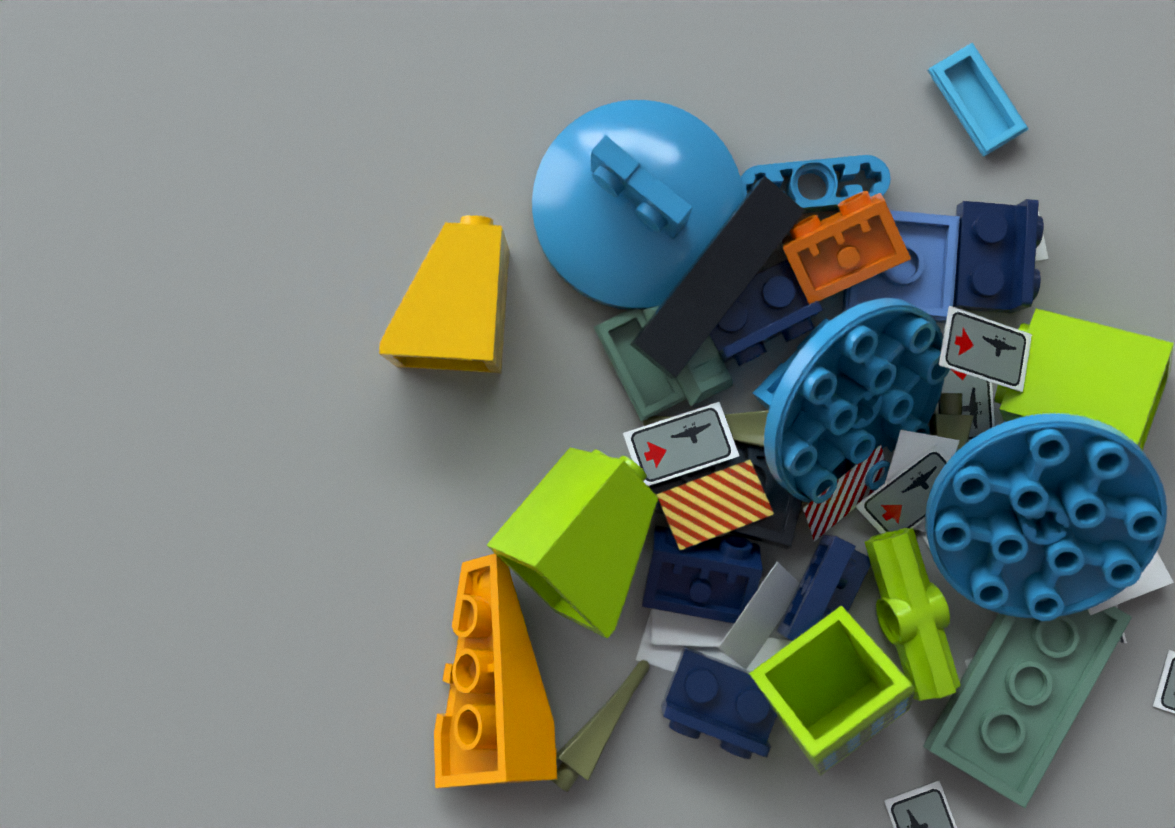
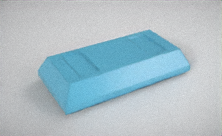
M973 42L927 70L983 157L1029 130Z

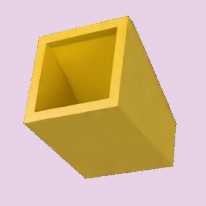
M476 215L462 216L460 223L445 222L385 330L386 332L379 345V354L399 368L485 373L502 372L509 247L502 225H493V219Z

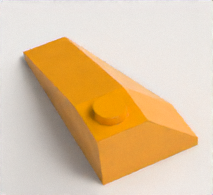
M495 553L463 562L452 620V629L458 636L454 663H445L442 680L450 684L446 713H437L434 729L435 788L557 779L554 719L509 567Z

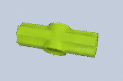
M903 528L870 537L864 543L881 596L876 602L877 620L885 637L896 646L904 675L915 689L913 699L922 701L942 698L955 693L961 684L944 628H947L950 623L949 607L940 589L935 584L929 582L914 529Z

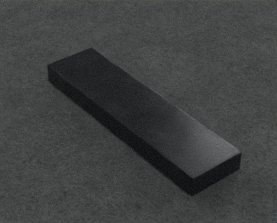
M766 176L760 178L630 345L671 379L676 378L805 210Z

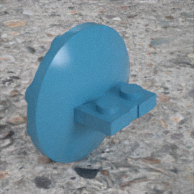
M626 100L606 104L585 113L569 124L555 138L542 158L537 170L532 195V213L535 231L544 255L556 273L570 287L592 301L605 306L624 310H645L650 307L660 306L742 202L744 194L738 168L731 153L718 135L704 122L685 110L670 104L649 100Z
M880 298L858 304L831 321L825 317L796 347L797 350L784 364L781 363L753 392L759 403L769 410L764 433V452L768 468L778 484L791 495L807 503L812 501L823 503L835 492L837 480L854 466L865 461L880 445H882V449L887 446L890 451H893L896 447L900 430L929 435L930 428L928 423L936 409L944 379L950 369L939 365L943 335L936 321L928 313L901 299ZM881 460L874 464L866 475L865 485L871 490H877L885 484L891 463ZM885 467L883 476L873 483L875 473L880 468ZM828 489V491L824 495L818 497L821 493Z
M1038 414L1010 420L986 430L962 446L949 459L931 488L926 506L925 528L935 564L946 581L962 596L980 607L996 613L1050 621L1059 616H1066L1095 607L1114 597L1126 587L1134 585L1140 579L1141 573L1152 561L1162 541L1167 521V502L1163 484L1154 466L1141 448L1124 433L1105 423L1083 416Z

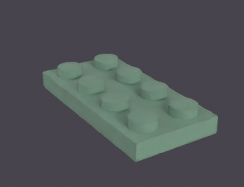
M1115 606L1090 615L1087 609L1074 614L1059 616L1050 621L1020 618L998 613L960 680L961 686L950 697L923 747L1023 808H1026L1132 616Z

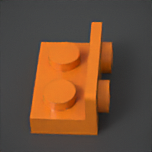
M868 191L857 193L838 204L840 212L821 221L818 215H812L795 223L789 231L790 235L783 239V250L809 304L823 300L911 259L881 193L871 197Z

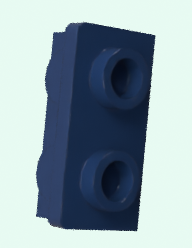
M1025 199L1017 205L962 201L957 205L956 216L960 217L953 307L964 310L1012 314L1032 306L1033 300L1039 293L1041 283L1040 272L1035 268L1036 248L1041 243L1044 232L1043 218L1038 216V200Z
M787 259L754 276L710 333V337L724 363L735 358L738 366H741L767 352L763 343L781 334L785 341L789 342L814 329L815 327L811 319L821 313L823 308L819 301L811 304L808 303Z
M656 526L643 591L642 607L734 624L758 590L763 570L760 546L756 543H751L742 536L728 534L722 537L716 536L679 550L670 526Z
M822 535L777 632L794 641L840 606L849 612L870 568L869 557L854 550L855 545L837 536Z
M686 646L682 649L661 704L663 717L670 720L668 726L672 730L694 739H699L701 732L720 739V747L744 759H750L752 753L768 757L771 749L768 738L777 715L750 676V671Z

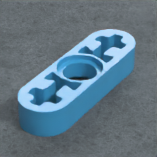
M858 155L756 165L747 169L742 174L741 182L745 198L747 191L751 190L755 180L766 176L780 188L784 181L782 176H788L786 193L805 210L803 214L837 211L839 210L838 204L863 192L861 185H845L839 192L841 197H836L838 182L854 180L860 170H864L866 178L875 179L876 181L868 190L870 197L881 193L883 196L889 188L891 178L888 167L881 159L872 155ZM835 171H839V172H840V175H839V178H838V179H837V175H836ZM811 173L821 177L826 185L825 195L818 200H809L803 197L798 190V179L802 175Z

